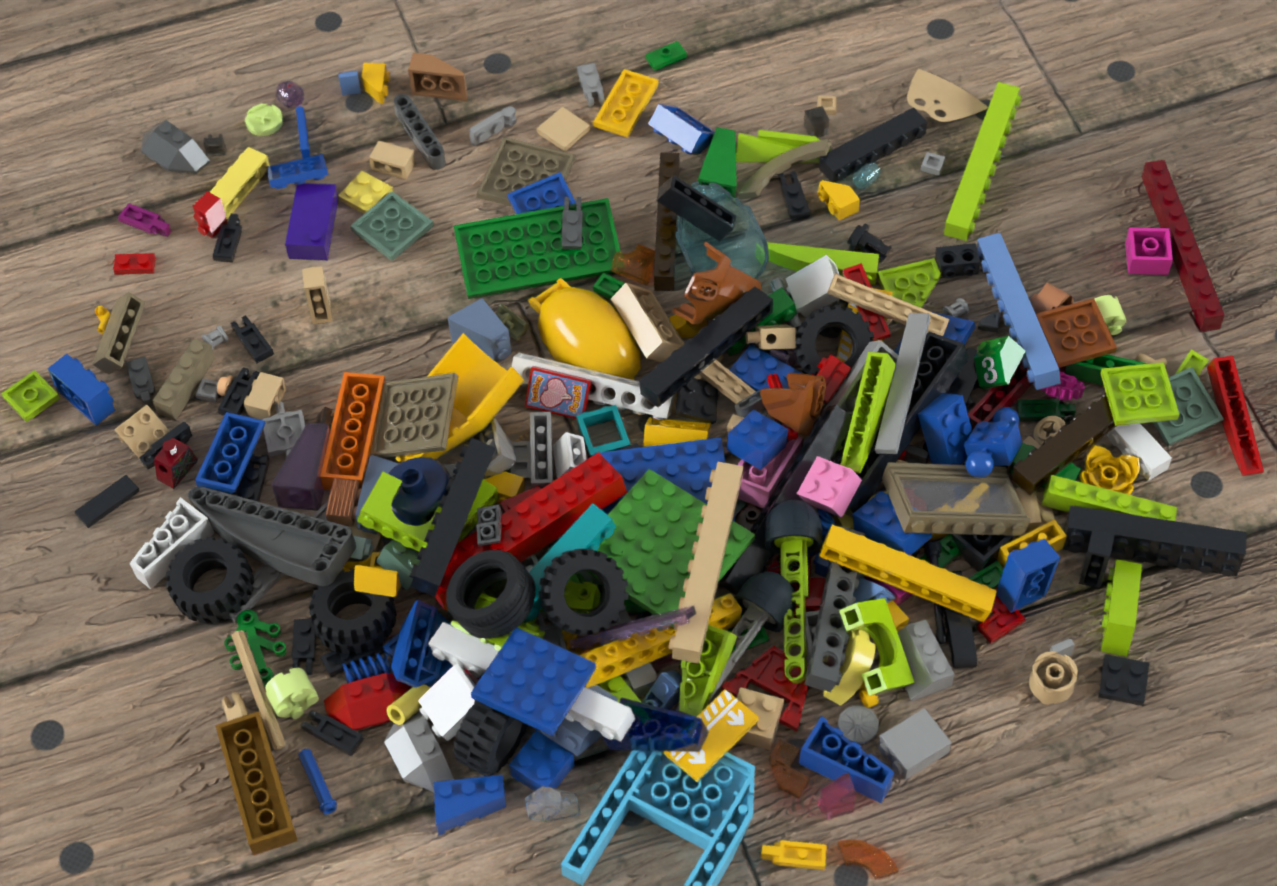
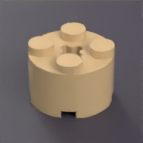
M1055 651L1041 654L1035 660L1029 678V686L1032 693L1045 705L1066 701L1072 695L1076 684L1077 666L1067 655L1063 656Z

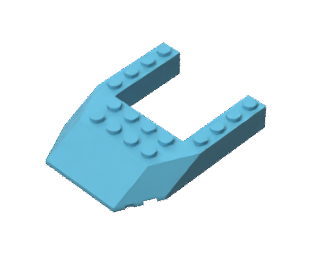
M675 725L670 727L664 734L657 735L648 744L641 748L638 747L630 753L562 861V875L583 886L630 810L705 850L684 886H717L729 867L753 817L755 766L727 752L696 782L663 754V749L683 731V729Z

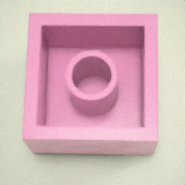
M817 456L797 494L809 505L842 518L862 480L852 469Z

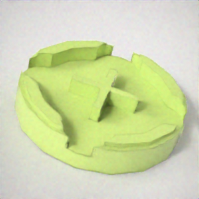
M259 104L249 109L245 117V123L248 131L252 134L269 136L281 128L283 125V115L281 110L275 105Z

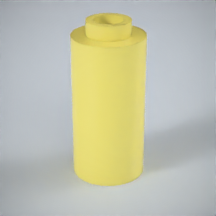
M425 684L417 688L412 687L389 705L387 714L390 720L397 725H402L416 714L422 707L418 700L430 687Z

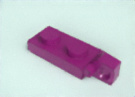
M130 203L127 204L118 216L119 222L156 235L158 232L160 235L168 237L172 232L170 225L165 223V220L160 215Z

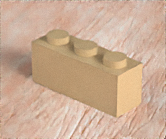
M323 266L302 269L304 290L312 323L333 322L331 301Z

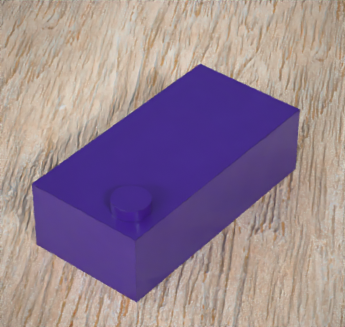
M303 183L296 186L285 242L289 259L328 261L339 200L336 184Z

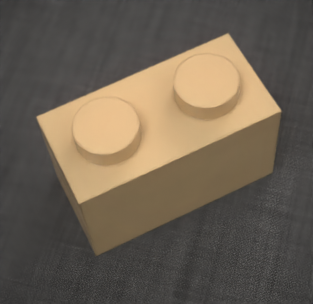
M382 141L377 142L369 157L371 170L406 180L416 163L414 150Z
M260 372L258 378L253 381L250 395H247L244 400V407L249 417L263 419L272 417L275 414V404L277 402L280 404L279 402H281L286 391L285 382L282 377Z

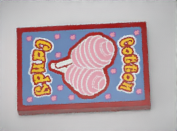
M532 366L524 407L576 419V415L587 411L592 380Z

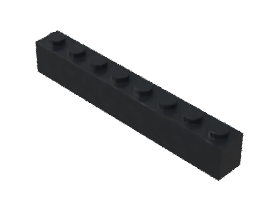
M756 286L750 291H746L738 301L730 304L728 309L721 315H717L710 324L702 327L698 334L693 338H689L681 348L673 351L664 362H660L653 371L644 375L639 381L640 394L656 407H660L744 337L746 332H750L773 312V299Z
M471 438L469 445L464 444L460 453V457H463L462 462L457 461L453 470L456 477L455 479L450 478L445 489L449 491L448 496H442L438 506L442 508L441 513L436 512L431 524L435 525L434 530H428L424 540L428 544L426 548L421 547L417 559L420 560L419 566L414 564L409 577L413 578L410 587L435 597L495 447Z

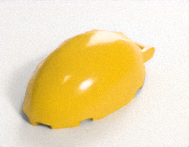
M560 278L556 281V284L543 293L528 300L531 307L539 314L537 326L541 340L555 361L634 380L638 371L641 370V351L635 338L615 306L598 294L582 288L570 287Z

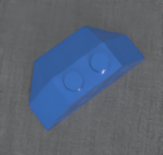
M420 600L415 601L401 626L391 665L396 680L415 688L437 679L442 663L441 660L433 656V651L428 644L442 624L438 616V610L436 607Z

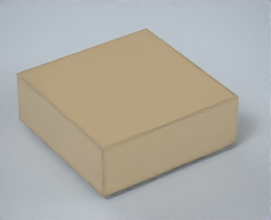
M818 96L817 114L836 115L837 96Z

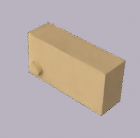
M625 283L611 298V301L646 358L664 362L673 351L678 350L684 345L683 340L651 290Z

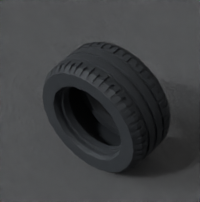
M488 550L470 557L454 572L447 588L446 603L451 615L468 633L474 637L491 639L504 636L522 624L533 607L536 588L533 577L515 556L502 550ZM507 580L505 589L497 600L486 607L475 609L479 596L486 588L495 582Z

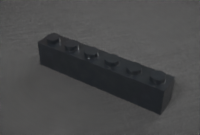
M913 107L828 152L827 156L820 157L819 169L830 182L841 181L848 175L860 171L863 167L875 163L878 159L892 154L901 147L907 146L910 142L922 138L926 134L927 121Z

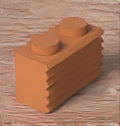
M334 478L326 511L327 521L354 526L355 514L362 489L358 480Z

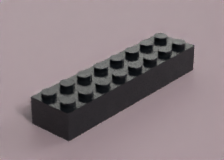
M1071 505L1064 527V533L1067 537L1062 550H1068L1072 553H1086L1092 530L1096 529L1106 530L1109 533L1115 534L1110 557L1134 560L1137 563L1147 562L1158 566L1178 567L1183 570L1192 569L1203 573L1212 572L1224 576H1237L1246 555L1247 532Z

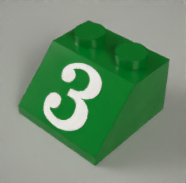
M1009 336L983 341L979 344L974 361L981 389L1008 385L1017 369L1025 350Z

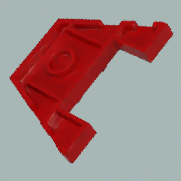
M773 646L754 660L752 665L744 671L738 672L736 677L729 682H725L721 686V691L726 689L737 698L740 687L746 689L750 683H753L778 698L784 699L789 705L780 717L779 723L797 732L808 685H805V680L797 684L787 678L785 675V659L787 657L783 650ZM794 667L790 672L791 677L796 678L800 676L801 668Z

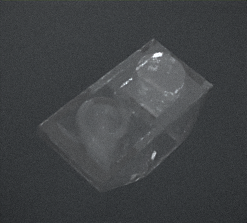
M542 786L525 797L528 819L550 822L581 814L577 794Z

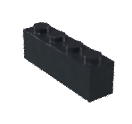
M672 175L659 187L657 202L719 242L734 229L735 214L675 175Z

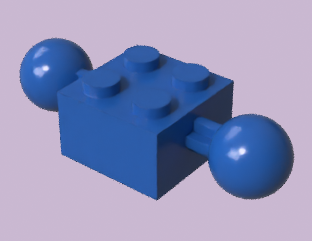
M1009 407L1000 408L995 412L991 423L983 421L976 424L964 444L967 455L966 469L971 476L984 478L992 472L993 466L1010 465L1023 444L1018 427L1019 415L1014 409Z

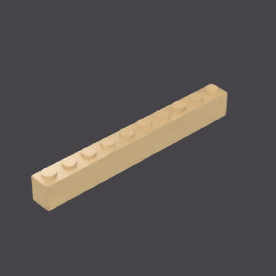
M717 462L716 470H711L710 482H712V487H707L705 500H708V503L703 505L701 518H704L703 523L698 524L696 536H699L698 542L694 541L692 554L695 557L694 560L689 561L687 573H690V578H685L683 591L686 594L685 598L681 597L678 610L681 611V615L675 618L674 630L677 631L676 635H671L669 649L673 650V659L698 664L700 662L742 482L743 466Z

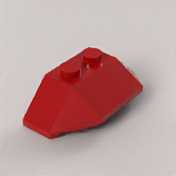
M383 673L343 684L324 700L327 716L355 731L391 722L387 714L388 706L409 691L412 686L396 680L395 675L390 673Z

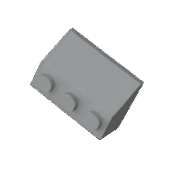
M926 619L901 629L898 632V636L915 683L904 687L910 700L914 701L952 687L954 673Z

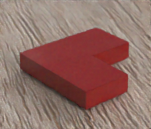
M996 595L991 610L992 616L979 623L977 629L992 644L1024 623L1026 618L1019 610L1011 613Z

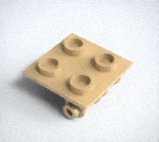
M148 405L114 429L119 435L118 439L122 443L125 442L138 458L149 451L153 443L170 432Z

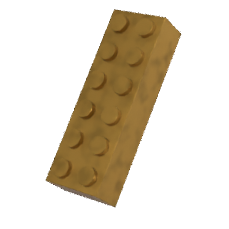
M257 711L215 725L247 841L253 856L297 842L298 838L260 712Z

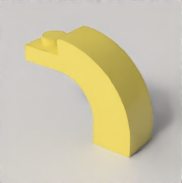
M862 629L847 631L849 639L845 651L846 656L843 665L839 668V672H842L839 685L834 686L831 692L823 690L824 697L840 706L848 701L864 682L862 674L869 672L874 659L875 644L870 642V635Z

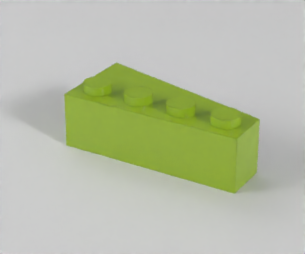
M1116 559L1114 568H1109L1107 580H1111V583L1107 584L1105 594L1109 598L1105 599L1103 611L1106 614L1103 615L1101 626L1104 628L1100 652L1128 656L1136 625L1142 564Z

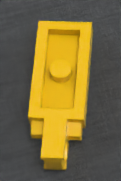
M780 840V842H774V846L762 845L761 859L773 861L772 864L778 866L825 870L827 845Z

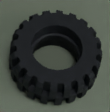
M828 305L812 312L802 322L796 334L794 354L797 356V364L802 367V372L808 375L814 374L815 376L819 372L820 368L817 366L822 359L816 352L815 340L817 335L828 327L840 328L850 336L853 343V351L850 358L844 363L852 368L868 343L873 341L874 334L873 331L870 332L869 323L863 321L862 315L859 312L856 314L852 312V308H841V305H834L833 307Z
M207 537L204 541L201 538L195 540V543L192 545L190 543L187 544L182 552L178 551L175 555L176 559L171 560L168 566L170 570L166 572V588L170 597L184 616H187L192 621L198 620L204 624H207L208 621L218 623L220 622L219 619L224 618V620L231 618L229 613L235 612L237 614L241 610L240 607L247 604L249 601L248 595H251L253 592V571L242 551L234 543L227 542L223 538L216 540L214 537ZM216 568L227 570L225 579L215 589L208 592L193 591L197 579L203 573Z
M574 549L573 551L563 552L560 557L556 556L552 560V564L546 566L543 571L545 576L540 579L539 583L542 585L541 591H538L539 598H542V604L540 605L542 610L547 613L546 617L550 622L556 624L555 626L559 629L580 636L599 634V631L610 629V625L617 623L620 619L618 616L620 612L625 611L624 601L628 599L629 595L625 591L628 582L622 576L624 574L622 568L616 565L617 562L613 558L606 556L605 553L591 549ZM578 571L594 573L602 584L601 600L596 608L588 613L573 611L568 607L564 597V589L568 579Z
M350 569L348 572L340 571L334 582L328 586H317L318 590L313 592L309 603L310 616L318 639L321 640L323 645L330 647L335 652L341 649L343 654H350V652L359 654L362 653L363 649L367 648L368 651L374 649L375 644L378 643L380 645L385 641V636H390L392 628L396 624L397 613L393 597L355 591V569ZM351 604L371 606L365 614L354 619L336 617L341 609Z
M475 700L472 707L467 711L466 717L462 720L461 727L456 735L457 738L454 741L455 748L453 752L456 760L483 776L495 775V773L501 770L502 766L507 764L509 758L514 754L515 749L521 742L522 736L525 734L528 724Z

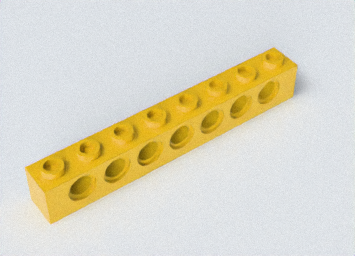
M731 593L714 600L708 625L725 631L737 625L741 618L742 608ZM662 621L580 655L596 663V670L585 685V688L600 684L671 654L673 650L669 649L671 635H676L677 630H674L672 626Z

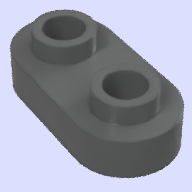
M761 390L756 391L735 405L738 416L745 418L753 409L757 411L765 408L760 394Z

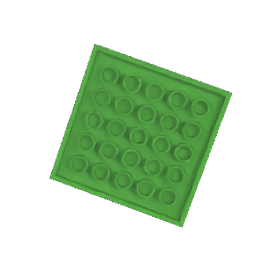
M648 469L608 514L616 527L613 534L608 539L605 538L597 551L613 558L617 562L616 565L622 568L624 572L622 576L628 582V586L625 587V591L629 593L628 599L674 628L676 616L680 617L681 611L678 610L680 598H685L686 594L683 591L685 578H690V573H687L689 561L694 560L695 557L692 554L694 541L698 542L699 536H696L698 524L703 523L704 518H701L702 507L707 504ZM733 520L718 582L755 539L754 533ZM586 571V572H588L589 574H591V575H593L594 577H596L597 579H599L598 576L595 575L594 573H592V572H590V571Z

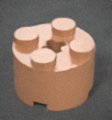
M1046 283L1039 294L1032 296L1030 302L1035 314L1073 304L1074 298L1050 283Z

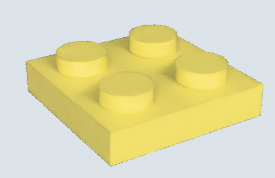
M361 171L338 195V198L344 204L365 214L390 192H393V188Z

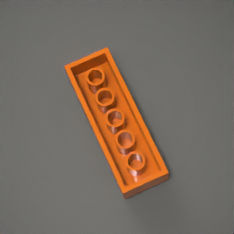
M344 372L320 475L324 490L332 489L334 478L358 480L360 488H362L371 453L383 385L386 383L385 375Z

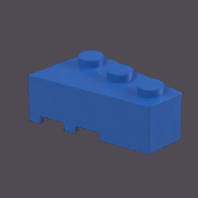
M503 775L434 782L436 826L439 836L456 826L466 825V822L477 817L480 819L506 808Z

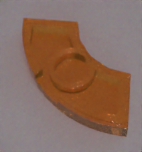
M862 840L838 841V847L845 865L862 866L872 873L875 880L898 873V868L892 858L881 848L879 849Z

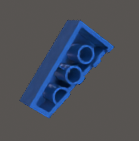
M821 716L801 749L799 764L882 804L891 788L894 771L872 754L868 755L864 752L855 741L851 742L843 735L841 730L837 727L833 728L827 723L828 720Z

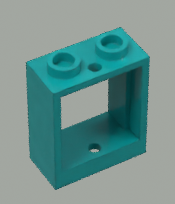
M616 405L605 406L599 410L587 411L576 415L577 428L580 436L584 437L588 459L595 455L594 453L616 451L631 445ZM614 420L621 440L593 447L586 427Z

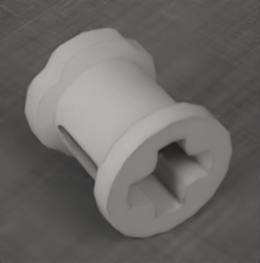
M958 298L954 304L944 306L942 312L943 315L959 317L967 315L969 307L964 299Z
M220 325L211 333L202 335L203 341L211 344L212 349L223 341H229Z

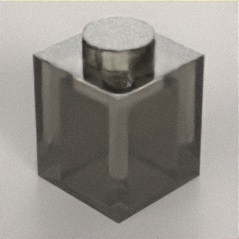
M823 106L805 111L804 127L808 136H816L818 138L828 135L829 118Z

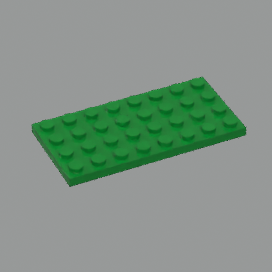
M609 198L581 203V211H583L582 250L562 249L564 206L453 225L468 299L556 284V281L560 278L567 282L600 276L603 273L611 274L624 271ZM571 204L569 211H577L576 204Z

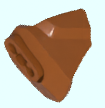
M788 373L789 389L764 388L760 391L763 405L770 416L781 421L800 435L809 436L811 434L816 418L819 416L823 406L826 383L822 375L813 376L801 373Z

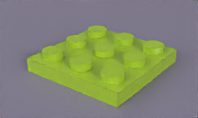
M1164 362L1103 368L1100 374L1115 426L1178 420L1180 414Z

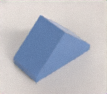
M358 70L340 72L338 74L342 96L361 93Z

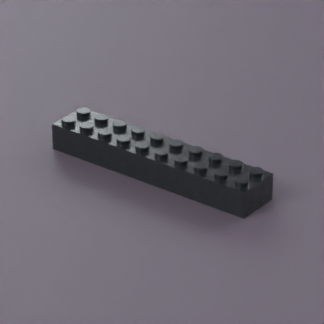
M932 332L927 333L898 453H876L875 446L880 430L879 426L866 463L861 473H856L862 481L844 514L853 517V513L868 502L881 484L888 462L896 463L921 428L918 413L941 393H946L966 365L969 357L963 343ZM844 449L834 463L841 464Z

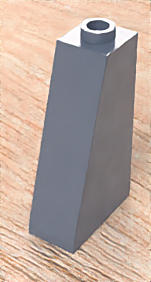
M370 455L355 514L358 529L373 534L378 533L376 530L364 527L357 520L362 507L382 472L388 474L399 463Z

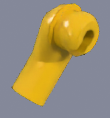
M100 305L95 308L94 312L101 322L97 331L104 334L111 313L107 308Z

